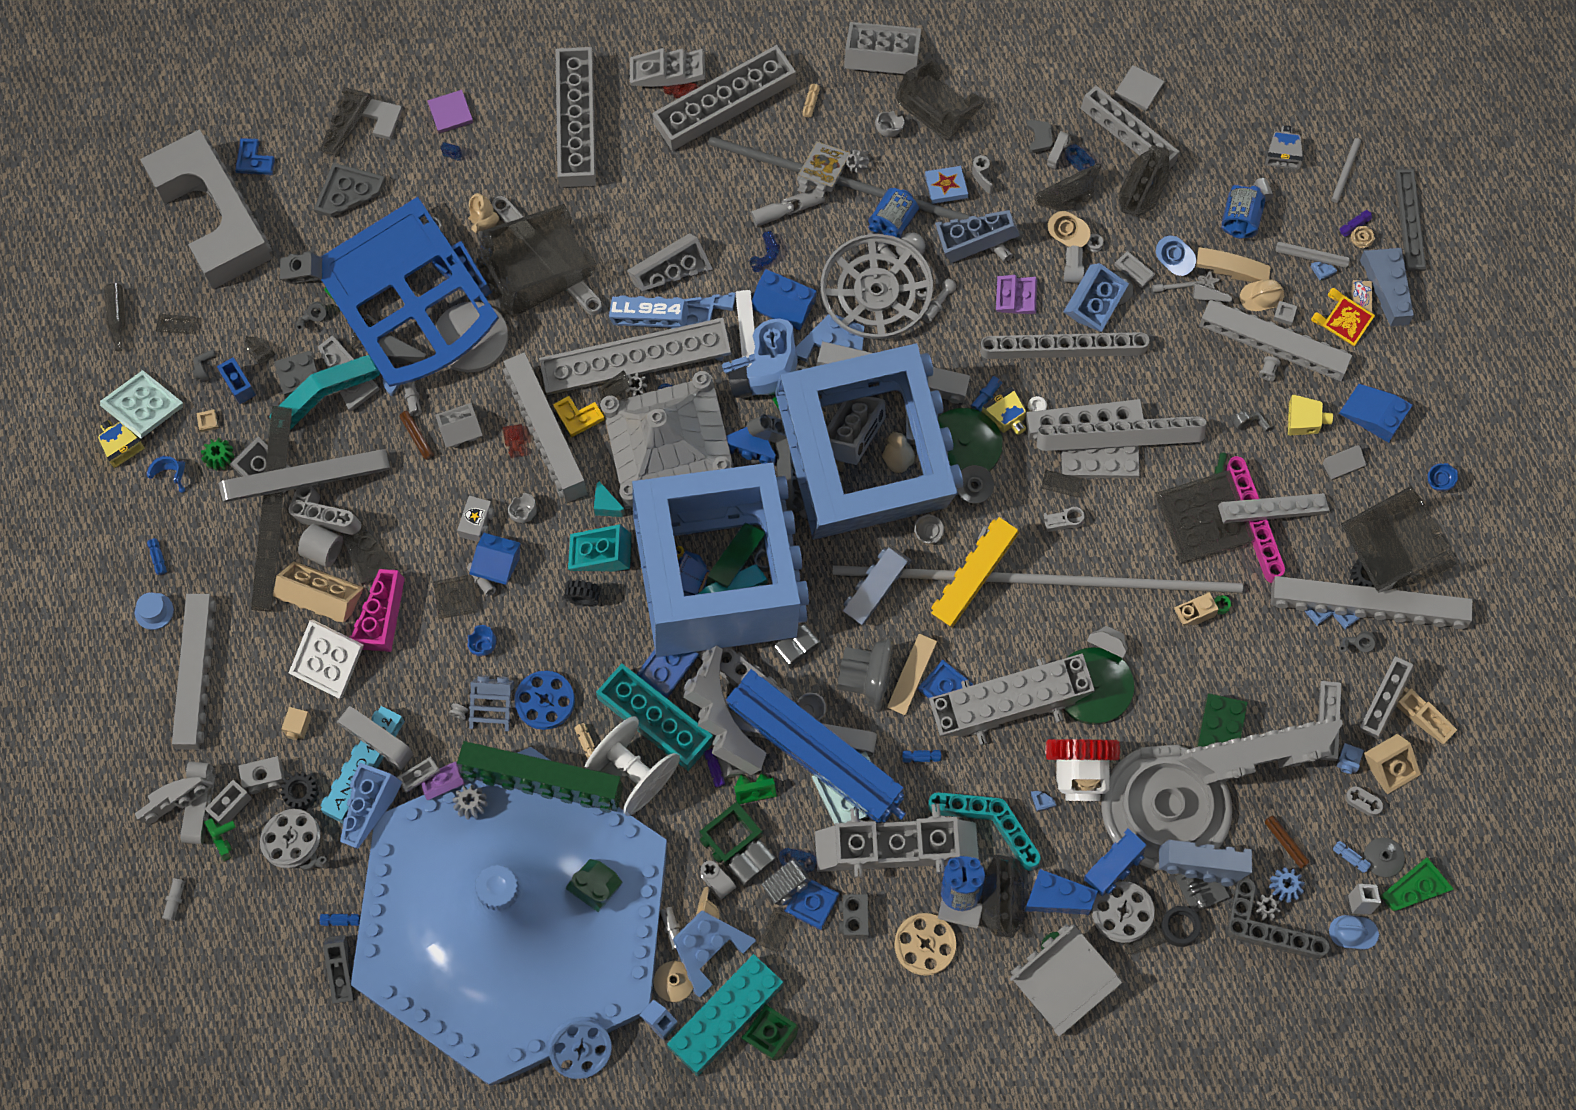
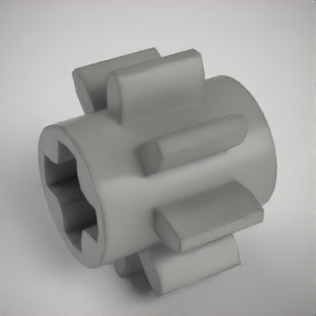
M853 150V154H848L846 164L850 167V171L863 173V169L868 168L869 158L865 155V151Z
M637 372L634 377L628 375L629 381L624 382V385L629 386L626 392L632 391L633 396H636V393L639 392L644 394L643 388L648 387L647 384H643L646 378L642 377L640 379ZM633 381H635L636 383L639 382V386H640V387H639V388L633 387L632 382H633Z
M1261 895V902L1256 901L1254 904L1258 907L1255 914L1260 913L1262 920L1266 917L1273 920L1275 918L1273 913L1279 914L1280 909L1276 908L1280 901L1272 899L1273 895H1270L1269 898ZM1266 904H1269V908H1270L1269 911H1266V910H1265V909H1266V906H1265Z

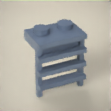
M479 675L470 684L469 729H474V722L505 724V731H509L511 691L514 689V680H509V677L489 679V676ZM475 698L506 700V707L475 705ZM475 710L505 712V718L474 717Z

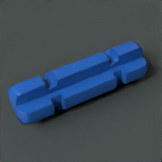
M156 538L148 540L147 544L150 549L155 573L157 575L165 574L167 570L164 565L161 549L159 548V542Z
M930 750L903 751L902 760L904 763L911 761H941V750H933L932 752Z
M321 914L320 924L322 926H329L330 924L332 926H348L349 924L351 926L360 925V915L331 914L330 916L329 914Z

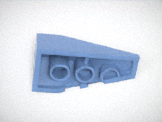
M359 763L350 784V788H352L351 796L347 801V806H349L347 817L344 818L340 842L358 849L394 801L402 781L390 773Z

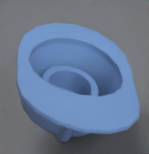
M1166 236L1158 242L1156 246L1157 258L1172 273L1183 276L1193 271L1196 265L1195 253L1181 239L1176 236Z
M1339 916L1332 921L1329 928L1330 937L1333 942L1345 948L1369 949L1376 944L1379 937L1378 928L1375 923L1365 917Z

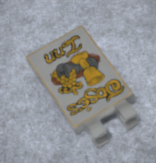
M816 141L797 176V181L800 184L798 191L805 193L808 185L814 186L817 190L815 197L820 199L823 198L826 191L832 192L846 166L848 154L850 155L851 153Z

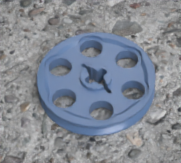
M586 1017L573 1018L561 1024L553 1032L548 1045V1053L552 1065L563 1076L573 1079L587 1078L599 1072L606 1065L611 1054V1040L604 1026L598 1021ZM570 1027L578 1028V1032L575 1035L567 1034ZM591 1028L598 1029V1033L595 1036L587 1035ZM581 1042H582V1045H583L584 1048H581V1049H580L579 1055H578V1052H577V1049H576V1048H579V1046L581 1045ZM557 1043L565 1044L564 1049L561 1051H555L554 1047ZM604 1045L606 1048L603 1053L598 1054L595 1052L597 1046ZM565 1060L572 1061V1065L569 1068H562L561 1064ZM585 1061L593 1063L592 1067L587 1070L582 1069V1064Z

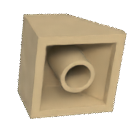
M1398 734L1364 753L1369 769L1387 794L1421 775L1411 743Z

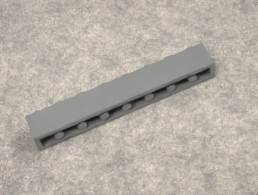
M1209 300L1200 322V326L1339 381H1342L1352 357L1351 354L1343 349L1333 348L1325 342L1315 341L1307 335L1302 336L1289 328L1284 329L1273 322H1266L1259 319L1256 315H1248L1241 312L1238 308H1230L1220 301Z
M822 341L817 366L872 353ZM933 367V376L928 377L929 390H938L942 399L949 400L952 403H964L970 376Z
M186 594L172 745L176 750H200V744L204 742L202 724L206 722V714L203 712L204 705L206 706L208 702L205 690L209 686V675H207V669L211 667L209 649L213 647V639L210 636L215 626L212 615L216 611V601L213 600L210 594Z

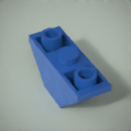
M747 427L726 436L731 454H734L737 447L739 454L745 459L751 460L754 458L759 460L761 464L772 462L773 465L776 464V455L769 441L752 436Z

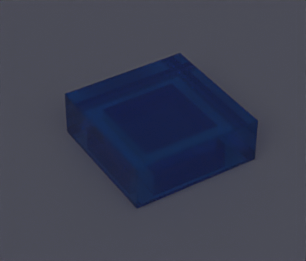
M446 142L442 143L441 151L443 156L458 161L461 160L462 153L459 146Z

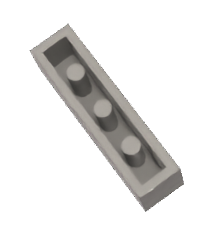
M1396 656L1394 657L1360 726L1361 732L1380 740L1414 671L1413 664Z

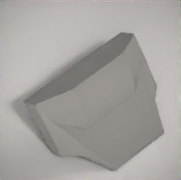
M1108 626L1091 632L1087 640L1122 658L1128 650L1125 635Z

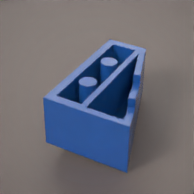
M462 241L453 245V250L485 297L492 293ZM441 257L431 262L433 267L444 277L449 279L452 276V272ZM453 257L447 260L450 266L456 264Z

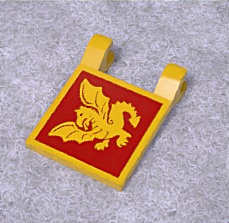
M1332 288L1328 293V297L1337 301V305L1327 319L1316 312L1311 320L1350 345L1355 346L1375 315L1344 296L1337 289Z

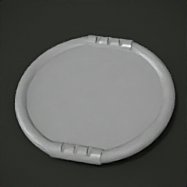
M1179 745L1140 747V749L1128 754L1111 771L1110 790L1106 794H1102V817L1112 841L1118 843L1125 835L1124 832L1129 828L1146 844L1143 855L1145 858L1140 865L1155 871L1160 870L1159 846L1166 841L1195 843L1196 847L1209 844L1214 845V849H1219L1228 835L1232 821V800L1226 782H1215L1205 785L1201 775L1179 762L1178 757L1183 756L1184 751L1190 750Z

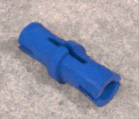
M992 376L985 388L979 391L980 394L971 404V408L981 412L982 406L994 398V393L1002 385V382L999 381L1000 379Z

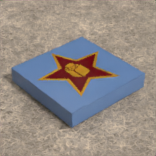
M961 166L925 171V179L932 204L968 198Z

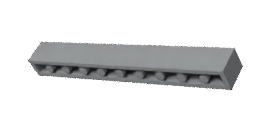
M1279 576L1274 577L1271 587V605L1277 608L1290 607L1296 608L1299 611L1312 608V610L1318 613H1326L1327 610L1335 611L1337 615H1353L1355 613V616L1359 618L1367 616L1374 617L1377 620L1410 621L1418 625L1427 623L1434 624L1436 627L1452 626L1455 629L1468 628L1472 621V599Z

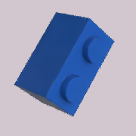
M234 357L217 366L239 405L256 396Z

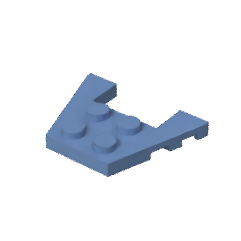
M732 292L729 295L719 296V294L712 295V297L684 299L689 307L686 326L711 320L714 308L733 311L736 293ZM723 357L715 358L719 361H723Z
M828 314L796 346L797 358L807 362L814 346L821 348L822 341L862 350L864 337H859L841 328ZM836 315L839 320L842 321L844 319L843 317ZM853 321L848 325L850 328L864 333L863 325Z
M702 910L673 938L680 959L686 968L687 976L694 988L693 991L699 998L712 985L700 971V968L728 940L741 953H744L756 941L751 936Z

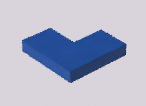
M240 138L235 171L236 173L272 175L275 158L274 156L258 155L259 139Z

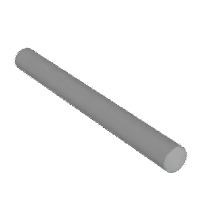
M1355 138L1332 196L1331 201L1335 203L1339 202L1361 144V140Z

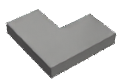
M367 98L362 116L377 120L373 130L374 136L391 140L403 109L399 105Z

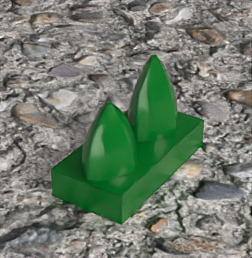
M762 773L758 776L756 782L752 783L741 774L736 782V786H734L736 800L739 804L777 796L774 779H770Z

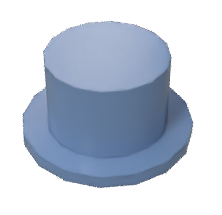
M161 593L143 594L136 604V620L140 626L148 630L163 628L173 617V604L167 596Z

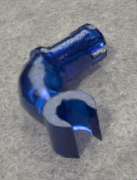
M766 231L762 234L767 247V254L761 258L754 256L749 260L750 265L757 264L752 266L753 272L761 271L763 266L772 263L777 258L780 245L777 244L772 231Z

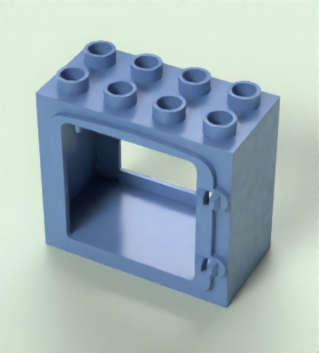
M917 343L780 375L775 394L813 540L945 509L955 495L958 494L957 488L963 487L962 474L958 464L950 466L948 461V451L953 450L950 430L948 427L940 429L938 423V414L943 413L941 395L938 390L930 391L928 386V377L933 376L932 361L928 353L920 354ZM879 383V386L868 387V385ZM895 390L901 392L923 475L844 495L821 407Z
M773 462L632 481L633 519L656 657L710 650L715 646L725 648L797 637L798 623L807 622L806 605H809V595L806 581L800 582L799 569H802L799 545L793 546L792 534H795V522L792 510L787 511L785 499H788L787 480L785 476L776 477ZM745 522L762 528V531L765 532L764 542L772 585L684 597L674 536L742 527Z

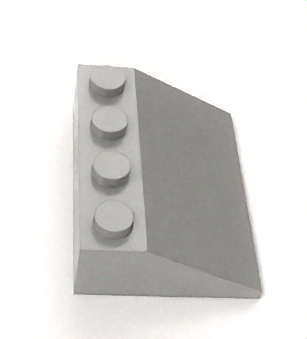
M850 22L845 48L844 68L867 70L869 72L879 71L888 74L916 75L921 28Z

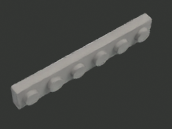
M1324 493L1221 502L1218 505L1223 523L1327 514L1330 511Z

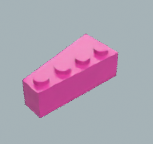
M379 569L372 584L367 602H364L363 611L359 620L357 619L355 622V629L352 635L349 636V638L364 645L362 650L392 651L405 579L398 570Z

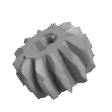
M471 785L469 789L463 786V792L456 790L458 797L453 798L455 803L453 808L455 811H458L460 817L465 815V818L469 820L471 815L477 819L478 812L484 814L483 807L488 805L484 801L487 796L482 793L480 787L475 790V786Z

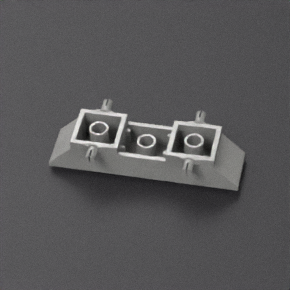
M1083 653L1046 664L1045 658H1041V660H1037L1039 665L1037 667L970 686L969 680H965L967 687L964 681H962V689L929 698L940 736L964 737L977 735L979 745L983 746L981 738H983L984 745L988 744L985 732L999 727V724L1036 713L1037 715L1054 713L1056 723L1064 722L1061 710L1067 706L1074 705L1076 701L1095 691Z
M1333 717L1316 723L1310 722L1301 726L1287 727L1279 731L1273 730L1242 739H1232L1224 743L1218 742L1205 747L1200 746L1184 751V755L1178 757V760L1201 775L1205 785L1215 782L1224 783L1229 779L1256 772L1254 765L1278 760L1279 768L1300 766L1305 762L1331 756L1329 747L1343 722L1342 720L1334 721Z
M935 804L931 805L932 816L929 818L889 823L859 820V809L855 808L854 816V808L850 809L851 821L835 823V826L815 831L817 872L854 870V877L858 878L859 870V878H862L863 869L936 866V873H940L941 866V873H944V865H947L951 858L967 856L979 860L976 823L960 820L957 817L940 816V804H936V810Z

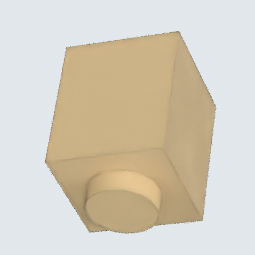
M289 707L282 726V731L286 734V737L292 740L304 739L311 720L310 714L307 711Z

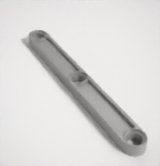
M503 196L496 197L492 202L494 212L498 214L501 220L588 314H599L602 310V304L594 292L507 198ZM500 202L506 204L503 209H497L496 205ZM545 252L552 254L549 259L542 258V254ZM596 302L599 306L597 309L591 310L588 308V305Z

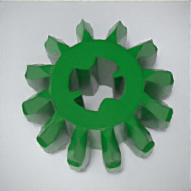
M218 437L217 441L214 442L213 439H210L211 444H204L205 449L201 450L202 461L206 463L208 468L213 467L214 470L218 471L219 466H221L225 470V464L229 465L231 463L230 459L234 458L232 453L234 449L227 440L222 442L221 438Z

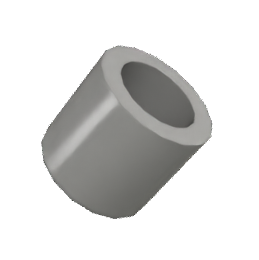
M312 524L303 532L299 540L298 553L300 556L328 568L333 565L341 551L343 537L321 526Z

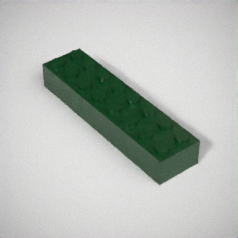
M463 741L457 760V766L465 780L475 781L476 779L483 781L484 784L494 786V784L502 785L507 790H514L515 788L529 795L537 793L541 794L543 798L553 799L554 797L568 804L576 802L585 808L598 807L601 811L611 813V811L617 812L623 792L620 776Z

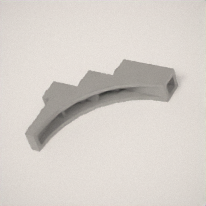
M715 646L703 654V664L699 668L696 677L686 682L684 687L686 691L683 698L702 708L698 715L700 718L698 726L716 736L713 741L714 748L712 754L753 775L762 769L766 752L743 734L727 709L720 684V660L723 649Z

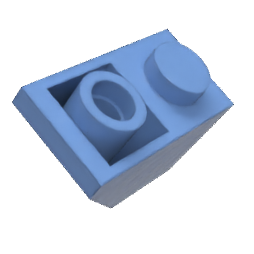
M655 1000L640 1014L643 1020L662 1040L677 1026V1020Z

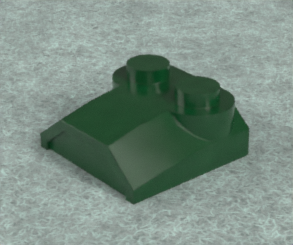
M589 859L573 875L571 881L566 886V890L599 912L623 882L617 873L598 860Z
M765 1004L762 1011L741 1038L766 1055L768 1059L776 1061L782 1058L797 1037L799 1026Z

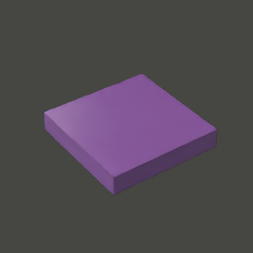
M462 90L428 100L438 133L473 123Z
M457 762L439 768V773L421 783L427 800L464 784Z

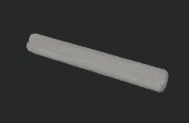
M1278 242L1276 245V252L1345 268L1348 267L1350 261L1348 257Z

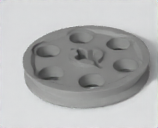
M289 809L282 811L272 817L265 825L260 837L261 851L268 861L277 867L292 868L299 866L315 853L320 842V828L316 820L303 810ZM307 818L305 825L298 826L299 820ZM288 819L287 825L279 827L281 820ZM308 834H313V839L310 842H305V837ZM276 835L274 842L267 843L269 836ZM281 850L282 856L274 859V854ZM297 850H301V855L298 858L293 859V853Z
M1119 881L1115 883L1117 886L1115 889L1122 890V897L1116 898L1112 893L1109 895L1105 893L1102 897L1097 894L1093 903L1092 916L1101 934L1112 941L1128 943L1142 938L1149 931L1154 919V905L1151 897L1142 887L1131 882ZM1134 894H1140L1143 897V901L1135 903L1131 897ZM1105 902L1109 905V909L1105 912L1100 911L1097 907L1098 904ZM1127 902V903H1126V912H1127V913H1125V915L1123 916L1122 922H1120V919H1121V915H1120L1121 912H1120V911H1121L1122 908L1124 907V903ZM1141 912L1147 913L1149 920L1146 922L1140 921L1137 917L1138 914ZM1106 921H1112L1115 924V928L1109 931L1104 928L1103 924ZM1131 926L1135 929V933L1128 936L1124 933L1123 929Z

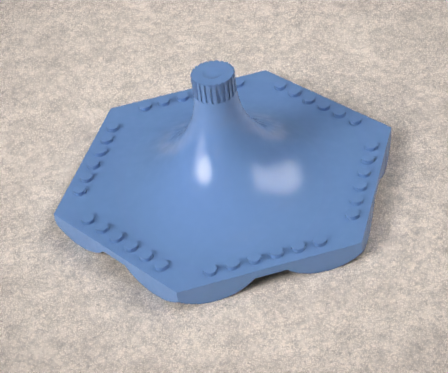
M532 747L518 752L519 754L549 760ZM463 778V785L427 800L425 795H422L385 812L374 826L351 985L387 1013L432 1043L459 1065L489 1086L524 1073L550 1059L548 1053L550 1038L553 1032L564 1022L579 1017L591 1018L602 1024L607 1033L640 1018V1014L651 1003L659 914L666 868L667 840L633 816H626L624 810L619 807L617 812L611 811V813L601 811L598 807L585 808L576 802L568 804L554 797L553 799H546L541 794L533 793V795H529L519 789L507 790L502 785L494 784V786H489L480 780L468 781ZM471 785H474L475 790L480 787L482 793L486 794L487 798L484 801L488 805L483 807L484 814L478 812L477 819L471 815L470 819L467 820L465 815L460 817L458 811L454 810L453 806L455 803L453 798L458 797L456 790L463 792V786L469 789ZM589 859L598 860L616 872L623 882L599 912L566 890V886L571 881L573 875ZM570 1027L567 1034L575 1035L578 1032V1028ZM591 1028L587 1035L595 1036L598 1033V1029ZM557 1043L554 1047V1050H563L565 1044Z

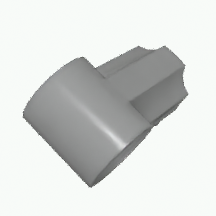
M1071 246L1066 250L1064 282L1080 283L1084 277V266H1082L1083 248L1079 246Z

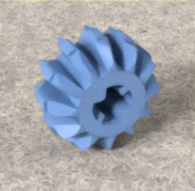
M1283 868L1282 872L1277 870L1275 872L1276 876H1271L1270 878L1273 883L1269 885V888L1276 889L1272 895L1276 896L1279 894L1278 900L1280 902L1284 897L1287 903H1290L1291 899L1296 901L1299 898L1298 894L1302 895L1304 892L1300 887H1303L1305 882L1298 881L1302 875L1298 874L1295 876V869H1292L1290 873L1287 868ZM1285 882L1290 883L1288 889L1284 887Z

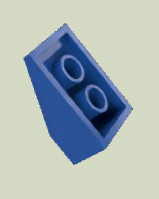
M1358 384L1339 414L1389 443L1409 413L1412 404L1394 394Z

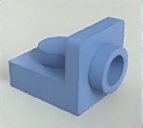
M1344 743L1336 767L1341 768L1340 770L1344 773L1356 774L1360 767L1359 763L1364 750Z

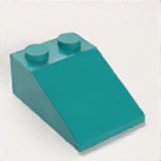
M619 524L570 534L568 570L614 572L630 569L632 533Z

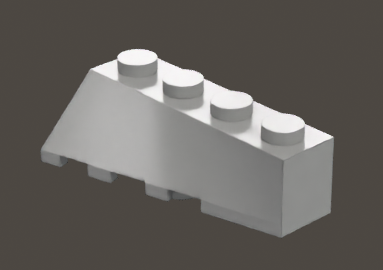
M689 233L630 268L627 272L635 287L644 291L672 280H679L688 275L692 276L701 271L712 270V266L698 238Z

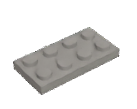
M1139 446L1061 450L1062 477L1139 478Z

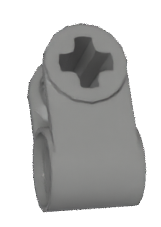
M706 861L702 864L701 877L718 900L721 901L736 888L733 881L722 871L717 863ZM706 869H714L713 875H711L710 873L706 874Z

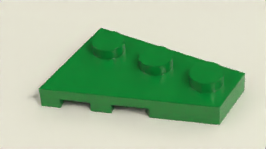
M1426 857L1380 896L1392 911H1396L1451 891L1453 888L1428 857Z

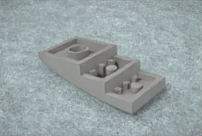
M664 48L630 57L631 86H671L705 79V53L703 49L685 53L682 48L666 53Z

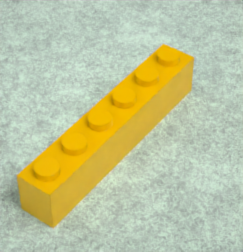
M1000 517L990 523L986 536L982 535L976 544L978 546L974 552L971 551L966 557L965 561L967 563L963 568L960 567L954 574L955 580L952 584L948 583L942 592L944 593L943 597L940 600L937 599L931 607L933 610L931 612L932 615L951 628L957 623L1020 533L1018 529Z

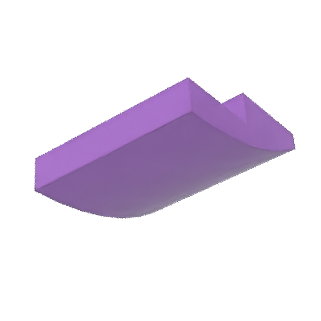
M997 276V312L1036 314V277Z

